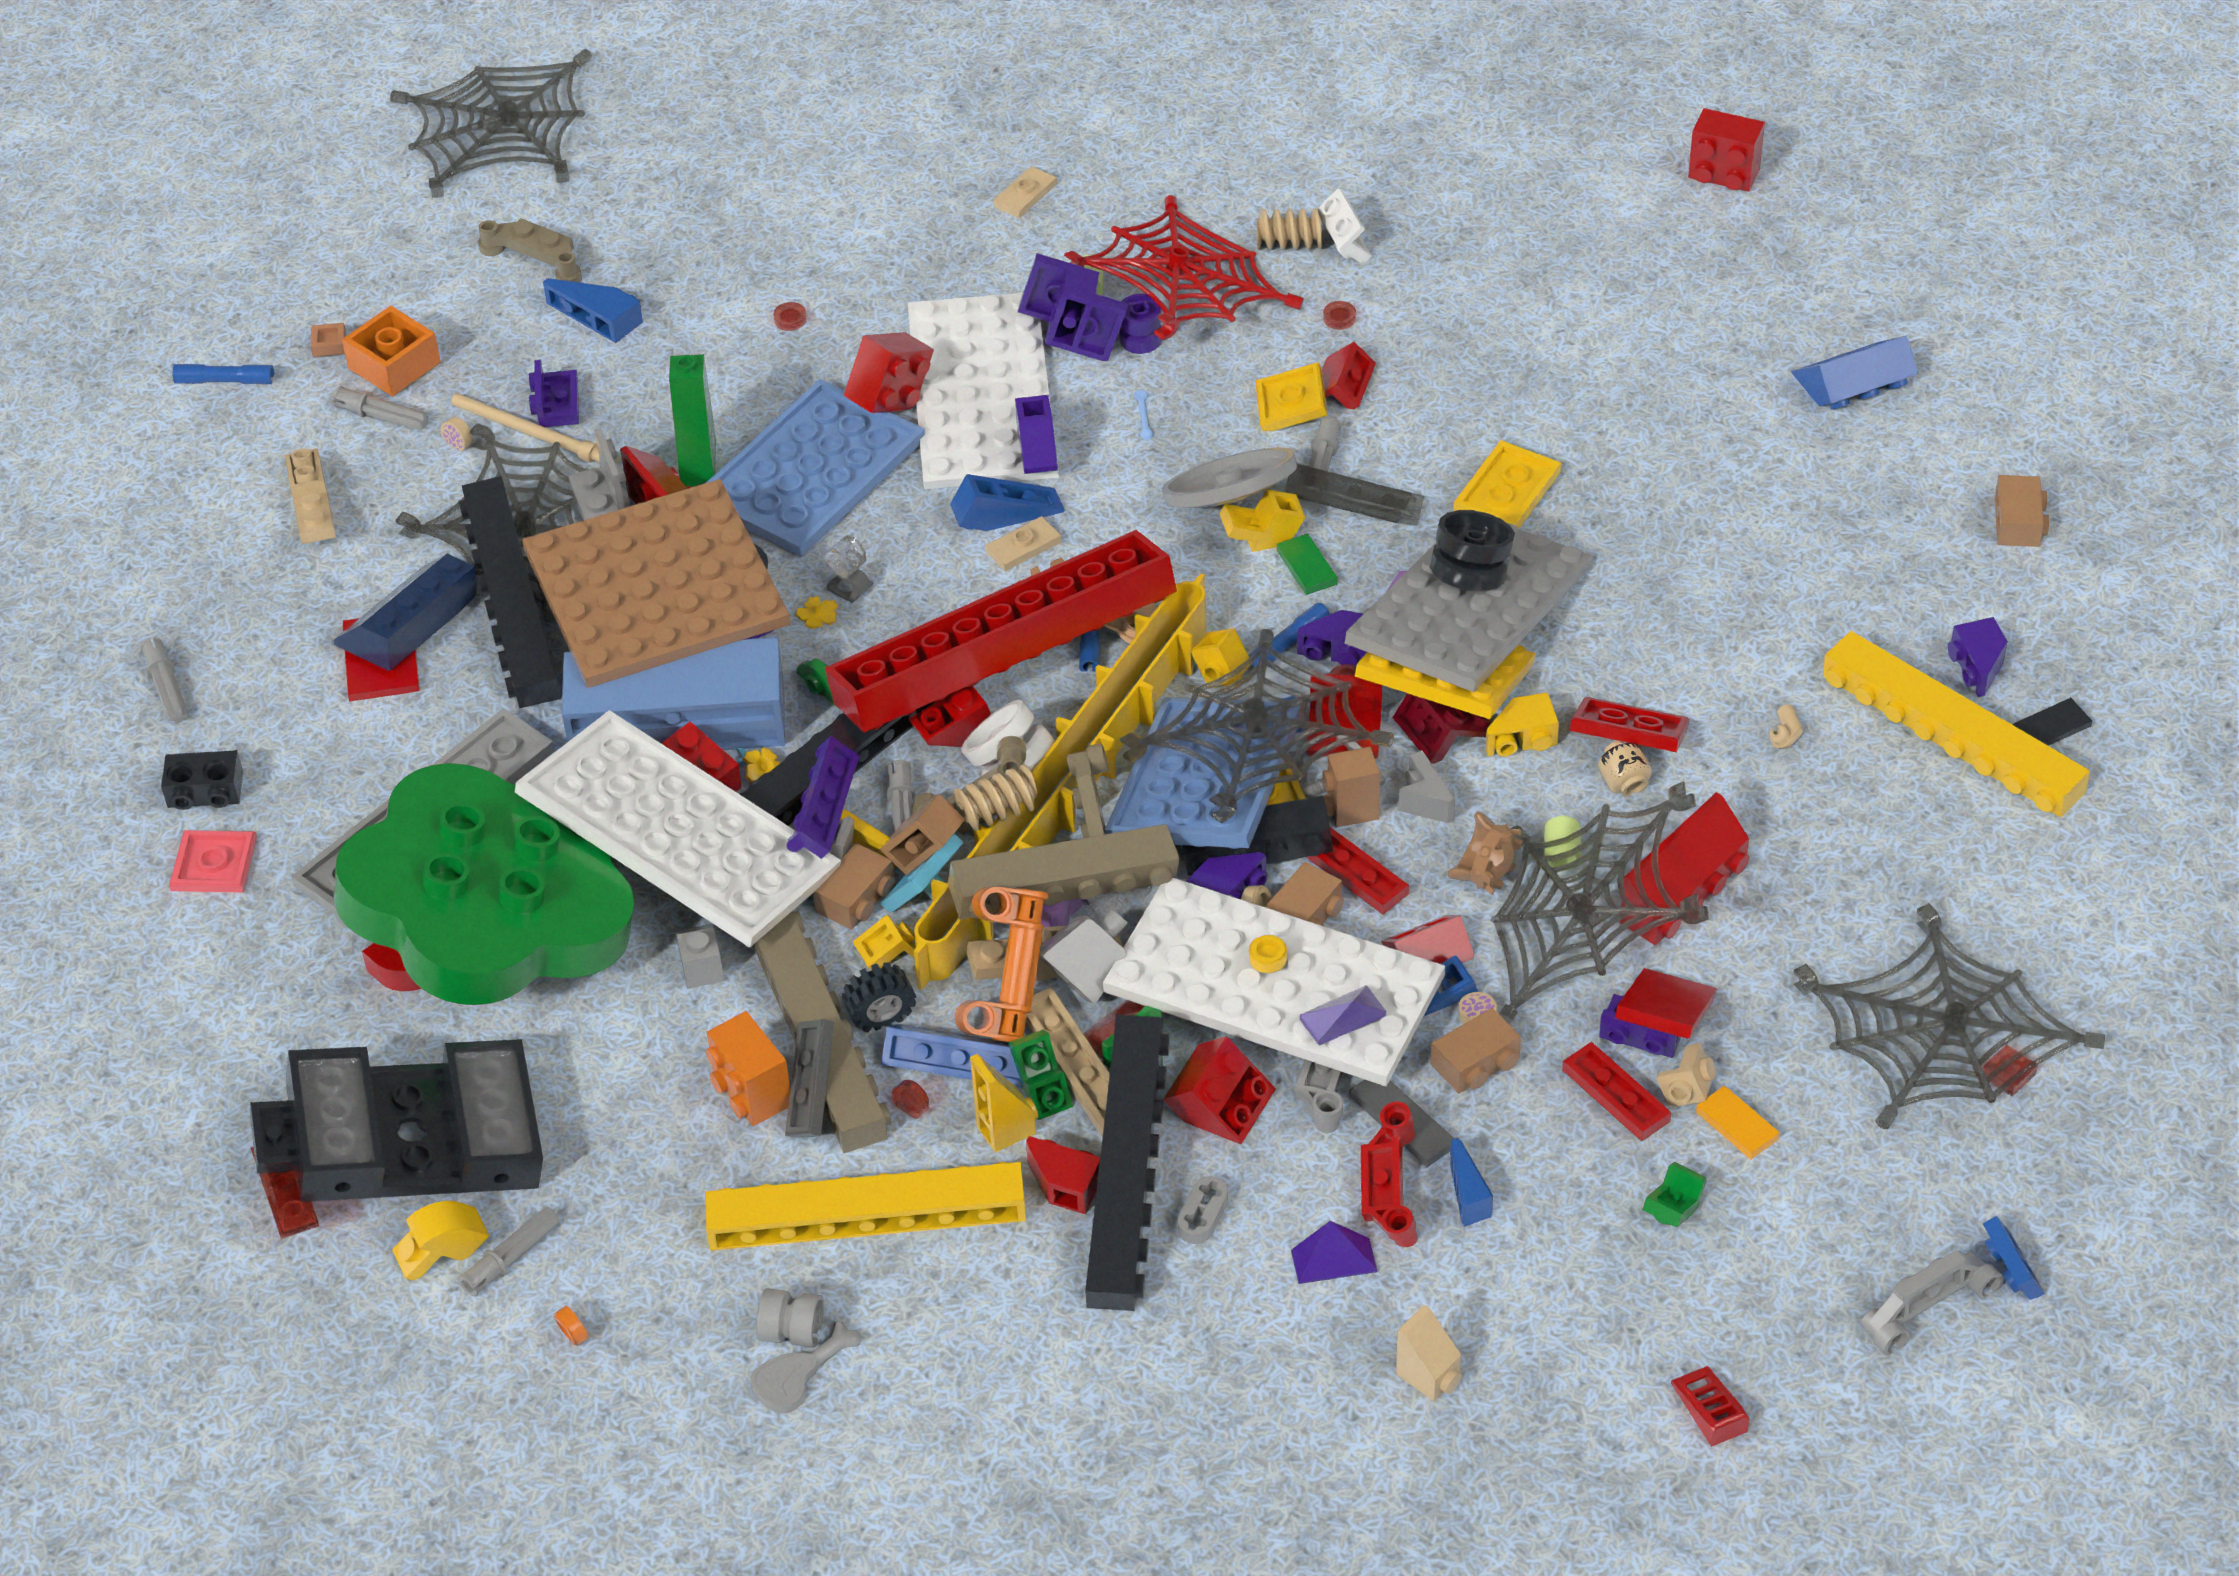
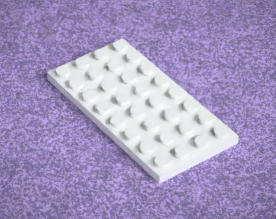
M1023 292L908 302L910 335L934 349L930 361V369L925 375L920 390V398L916 403L918 426L925 429V435L920 439L924 489L960 486L966 474L1008 481L1059 478L1058 470L1024 474L1017 433L1015 398L1049 395L1040 319L1017 312Z
M610 710L516 782V794L749 948L814 893L841 864V860L830 853L820 859L805 847L798 852L789 851L786 844L788 838L794 834L795 830Z
M1172 878L1170 882L1160 885L1124 946L1127 952L1125 958L1115 961L1103 981V990L1105 993L1144 1006H1150L1162 1012L1387 1086L1445 976V966ZM1263 935H1273L1282 939L1287 946V962L1285 966L1273 973H1263L1254 969L1249 962V946L1254 939ZM1367 985L1386 1010V1016L1319 1046L1300 1021V1014Z

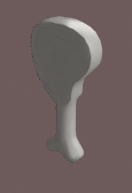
M836 1321L832 1336L811 1353H787L763 1363L751 1375V1389L755 1397L765 1407L777 1413H790L796 1410L805 1399L807 1382L816 1374L819 1366L841 1349L859 1346L861 1333L857 1330L847 1329L844 1322Z

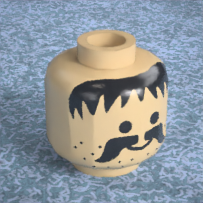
M1613 742L1604 749V754L1598 762L1599 771L1609 790L1613 793H1622L1623 796H1628L1633 792L1643 791L1649 784L1648 780L1652 775V768L1641 747L1636 743Z

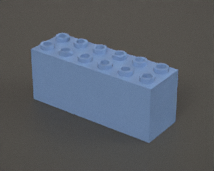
M778 637L740 640L590 688L586 687L571 652H564L562 718L567 742L610 710L659 743L664 742L691 721L723 750L785 746L784 678Z

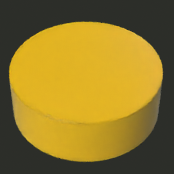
M1273 935L1257 937L1249 946V962L1259 972L1273 973L1279 971L1287 962V946L1282 939Z

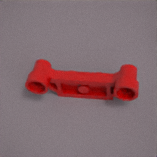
M1395 1101L1384 1106L1380 1112L1382 1128L1368 1144L1361 1145V1211L1365 1221H1374L1397 1245L1411 1247L1417 1242L1418 1235L1414 1216L1410 1209L1404 1206L1403 1146L1410 1143L1415 1137L1414 1118L1405 1103Z

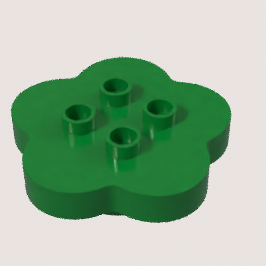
M455 763L427 766L405 776L395 786L390 795L386 819L360 830L344 843L336 860L334 905L342 922L360 937L398 951L407 973L420 988L439 999L456 1004L484 1005L499 1002L519 993L538 977H583L603 971L617 962L624 954L629 943L634 908L631 887L622 873L616 869L617 860L516 794V785L482 768Z

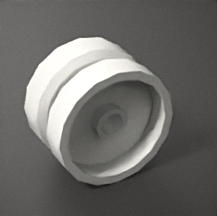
M1015 700L1004 705L985 719L965 740L961 750L973 766L984 765L982 775H984L998 764L997 745L999 741L1007 736H1016L1021 738L1026 744V760L1023 764L1032 771L1054 744L1055 740L1042 724L1032 725L1035 717L1022 700Z

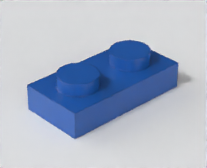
M1997 1216L1983 1223L1990 1238L1985 1240V1244L1997 1262L2003 1259L2008 1269L2003 1271L2002 1274L2013 1292L2016 1293L2021 1290L2029 1300L2044 1295L2045 1292L2009 1229Z

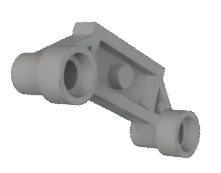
M1304 1059L1295 1086V1099L1303 1101L1319 1131L1332 1133L1338 1129L1339 1120L1343 1116V1099L1337 1093L1343 1072Z
M1955 1250L1943 1258H1936L1925 1269L1915 1275L1901 1279L1893 1287V1293L1880 1309L1874 1308L1866 1313L1861 1321V1326L1874 1338V1344L1886 1356L1894 1353L1888 1349L1889 1346L1896 1343L1897 1347L1901 1349L1909 1341L1910 1333L1902 1326L1904 1322L1964 1286H1968L1980 1299H1984L1988 1295L1982 1291L1989 1286L1993 1293L1999 1290L2003 1284L2004 1276L1993 1265L1984 1264L1974 1253L1968 1252L1962 1255Z

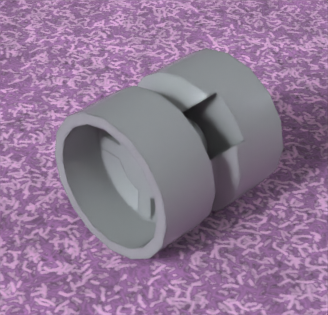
M764 1289L757 1312V1339L760 1341L782 1343L785 1338H789L792 1345L815 1348L818 1338L813 1337V1333L816 1334L819 1329L821 1330L824 1316V1300L822 1295L800 1292L796 1298H792L789 1291Z

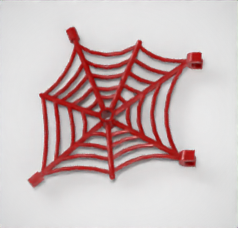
M1173 195L1165 197V212L1159 217L1137 226L1125 228L1112 226L1111 231L1116 234L1115 239L1107 249L1100 253L1086 257L1081 256L1075 251L1064 253V256L1071 260V264L1081 267L1088 265L1103 270L1127 281L1148 295L1164 312V314L1158 316V319L1164 325L1154 332L1162 340L1171 338L1177 332L1179 323L1190 319L1222 318L1228 319L1229 322H1234L1236 318L1233 314L1236 309L1247 302L1261 299H1277L1283 301L1284 305L1300 310L1304 301L1303 297L1291 293L1287 295L1282 294L1268 283L1256 266L1254 257L1257 254L1255 251L1247 250L1209 231L1177 211V198ZM1169 215V223L1161 229L1140 235L1129 233L1151 227ZM1176 216H1177L1178 218H1180L1181 220H1183L1184 222H1186L1187 224H1189L1190 226H1192V227H1194L1195 229H1197V230L1201 231L1202 233L1206 234L1207 236H1209V237H1211V238H1213V239H1215V240H1217V241H1219V242H1221V243H1223V244H1225V245H1227V246H1229V247H1231V248H1233V249H1235V250H1237V251H1239V252L1232 251V250H1230V249H1228V248H1226V247H1224V246H1222V245H1220V244H1218V243H1216V242H1214V241H1212V240H1210V239L1204 237L1203 235H1201V234L1195 232L1194 230H1192L1191 228H1189V227L1186 226L1185 224H1183V223H1181L1180 221H1178V220L1176 219ZM1177 226L1226 254L1212 251L1177 232ZM1170 229V236L1151 241L1142 240L1163 234ZM1121 237L1130 241L1128 248L1114 258H1102L1118 245ZM1178 239L1208 255H1203L1189 249L1185 245L1178 242ZM1169 241L1172 243V246L1160 249L1154 246ZM1135 244L1142 247L1141 252L1134 258H1125L1133 250ZM1147 250L1153 253L1148 258H1142ZM1250 258L1252 270L1266 288L1254 283L1245 268L1244 259ZM1239 259V266L1246 281L1239 279L1235 270L1234 260ZM1229 260L1232 276L1223 274L1220 267L1221 261ZM1215 262L1216 271L1206 268L1204 263ZM1104 265H1108L1126 271L1134 276H1137L1145 280L1147 283H1149L1154 288L1159 290L1163 294V296L1169 301V310L1165 306V304L1144 285L1132 279L1131 277ZM1125 265L1142 269L1159 278L1171 289L1170 294L1147 275ZM1151 267L1158 269L1163 273L1167 274L1168 276H1170L1172 278L1171 282L1164 275L1152 269ZM1207 275L1201 281L1198 279L1200 276ZM1215 279L1224 281L1214 286L1211 290L1205 286L1208 281ZM1179 280H1187L1193 284L1178 285ZM1229 286L1240 287L1223 294L1220 301L1214 295L1215 292ZM1197 289L1202 292L1177 295L1178 290ZM1242 292L1260 293L1259 295L1239 300L1233 304L1230 311L1223 305L1225 300L1234 294ZM1189 298L1208 299L1211 302L1176 305L1177 300ZM1211 308L1218 309L1221 312L1191 313L1175 318L1176 311L1184 309Z

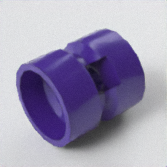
M1133 294L1124 298L1121 302L1128 304L1119 330L1121 346L1125 350L1136 354L1150 353L1156 350L1162 339L1154 334L1156 329L1161 328V321L1158 319V316L1161 315V308L1146 294Z

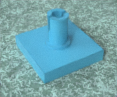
M953 834L941 849L909 874H904L889 894L880 902V905L886 910L893 912L922 891L932 898L931 881L934 879L947 883L938 873L963 842Z

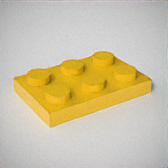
M1500 440L1454 501L1453 511L1475 510L1489 513L1501 518L1506 523L1515 525L1519 529L1561 473V462Z

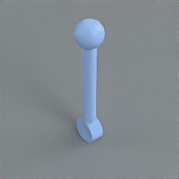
M1138 390L1134 393V398L1138 401L1142 422L1140 436L1142 439L1148 440L1153 437V431L1149 428L1145 405L1148 395L1146 391Z

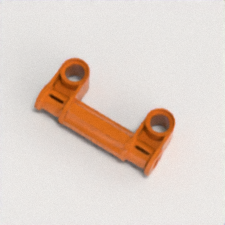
M984 887L974 894L972 899L974 914L979 919L1009 924L1010 930L999 1002L967 1000L957 1007L954 1017L957 1027L962 1032L993 1038L992 1040L1011 1042L1024 1037L1026 1017L1028 1013H1031L1032 1009L1031 1005L1044 925L1041 924L1044 900L1048 899L1049 893L1020 888ZM991 893L995 894L1000 901L999 910L995 914H990L985 907V900ZM974 1007H978L983 1014L982 1023L976 1028L970 1026L968 1022V1014Z

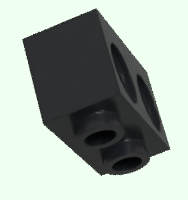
M238 751L165 754L161 788L167 808L187 810L192 806L211 805L215 808H223L228 804H240L243 769Z

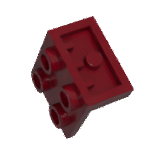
M1409 693L1406 694L1392 717L1419 751L1422 750L1430 763L1433 764L1444 759L1457 736L1486 738L1487 728L1492 724V718L1487 719Z

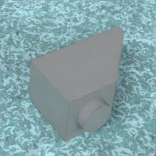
M706 924L676 930L675 936L687 989L723 982L721 957L713 925Z

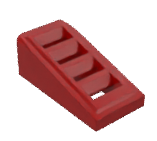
M1708 1366L1671 1380L1672 1386L1711 1447L1748 1432L1750 1418ZM1701 1379H1705L1707 1382L1706 1385L1693 1390L1687 1387V1385ZM1711 1391L1714 1393V1395L1702 1400L1696 1398ZM1718 1402L1721 1404V1406L1708 1411L1705 1408ZM1724 1413H1727L1728 1415L1727 1417H1724L1717 1421L1714 1419V1417H1717Z

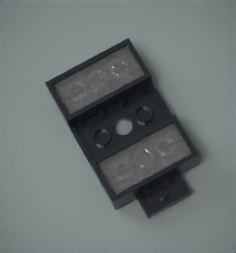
M522 1039L445 1043L442 1063L370 1066L367 1046L288 1050L285 1079L288 1100L250 1102L249 1113L257 1173L297 1171L301 1202L539 1188L543 1154ZM414 1122L420 1130L427 1132V1135L419 1141H407L402 1139L397 1132L402 1124Z

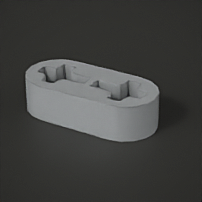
M1208 1176L1199 1179L1194 1184L1177 1220L1178 1233L1182 1240L1191 1244H1200L1212 1236L1228 1203V1188L1222 1179ZM1211 1190L1216 1191L1217 1196H1212L1208 1205H1205L1204 1194L1208 1195ZM1198 1215L1202 1216V1226H1197L1195 1230L1189 1229V1224H1194Z

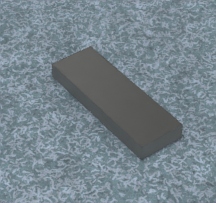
M820 1019L798 1023L785 1136L795 1138L821 1136L834 1029L833 1021Z
M1364 1079L1349 1090V1097L1381 1126L1380 1112L1384 1106L1395 1101L1405 1103L1414 1118L1415 1137L1410 1143L1405 1144L1404 1147L1426 1167H1429L1450 1152L1451 1140L1455 1138L1392 1081H1389L1387 1086H1383Z

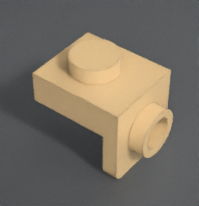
M1701 1043L1687 1045L1679 1068L1659 1072L1657 1076L1658 1084L1668 1105L1682 1106L1706 1101L1711 1082L1716 1076L1713 1060L1706 1056Z

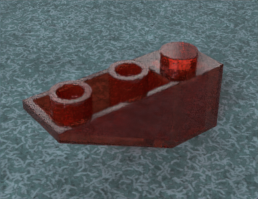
M253 1146V1147H250V1148H251V1151H252V1154H253V1158H254V1161H255L254 1146ZM297 1171L258 1173L281 1239L319 1227L312 1202H301Z

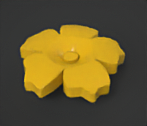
M818 596L809 597L808 601L804 603L805 608H797L796 617L800 618L801 621H806V628L815 629L822 627L823 623L832 625L834 622H837V613L834 611L838 609V604L835 603V600L829 601L826 599L821 604Z
M763 747L760 752L758 750L748 751L742 759L748 764L745 767V779L753 783L781 762L775 761L777 756L771 749Z

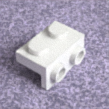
M1337 189L1318 208L1319 215L1325 224V229L1337 245L1336 248L1339 253L1348 260L1353 258L1360 263L1366 262L1372 255L1360 236L1364 231V226L1345 193Z

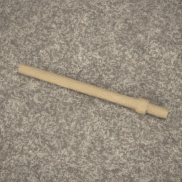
M455 393L452 396L451 404L576 453L580 459L591 463L594 460L600 463L597 444L588 440L579 441L459 393ZM617 455V458L613 459L615 463L620 462V456Z

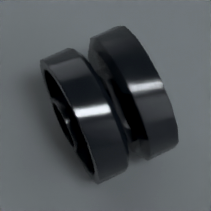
M1475 510L1447 512L1439 520L1435 539L1437 544L1434 545L1430 569L1435 577L1455 588L1469 591L1497 589L1505 582L1509 564L1508 557L1511 555L1515 532L1504 520L1489 513Z

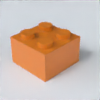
M391 305L342 339L348 369L392 397L441 363L435 333Z
M747 1011L706 1032L709 1048L705 1052L713 1069V1072L709 1074L710 1080L719 1094L723 1092L728 1094L730 1106L739 1119L746 1117L754 1127L788 1108L790 1083L786 1059Z

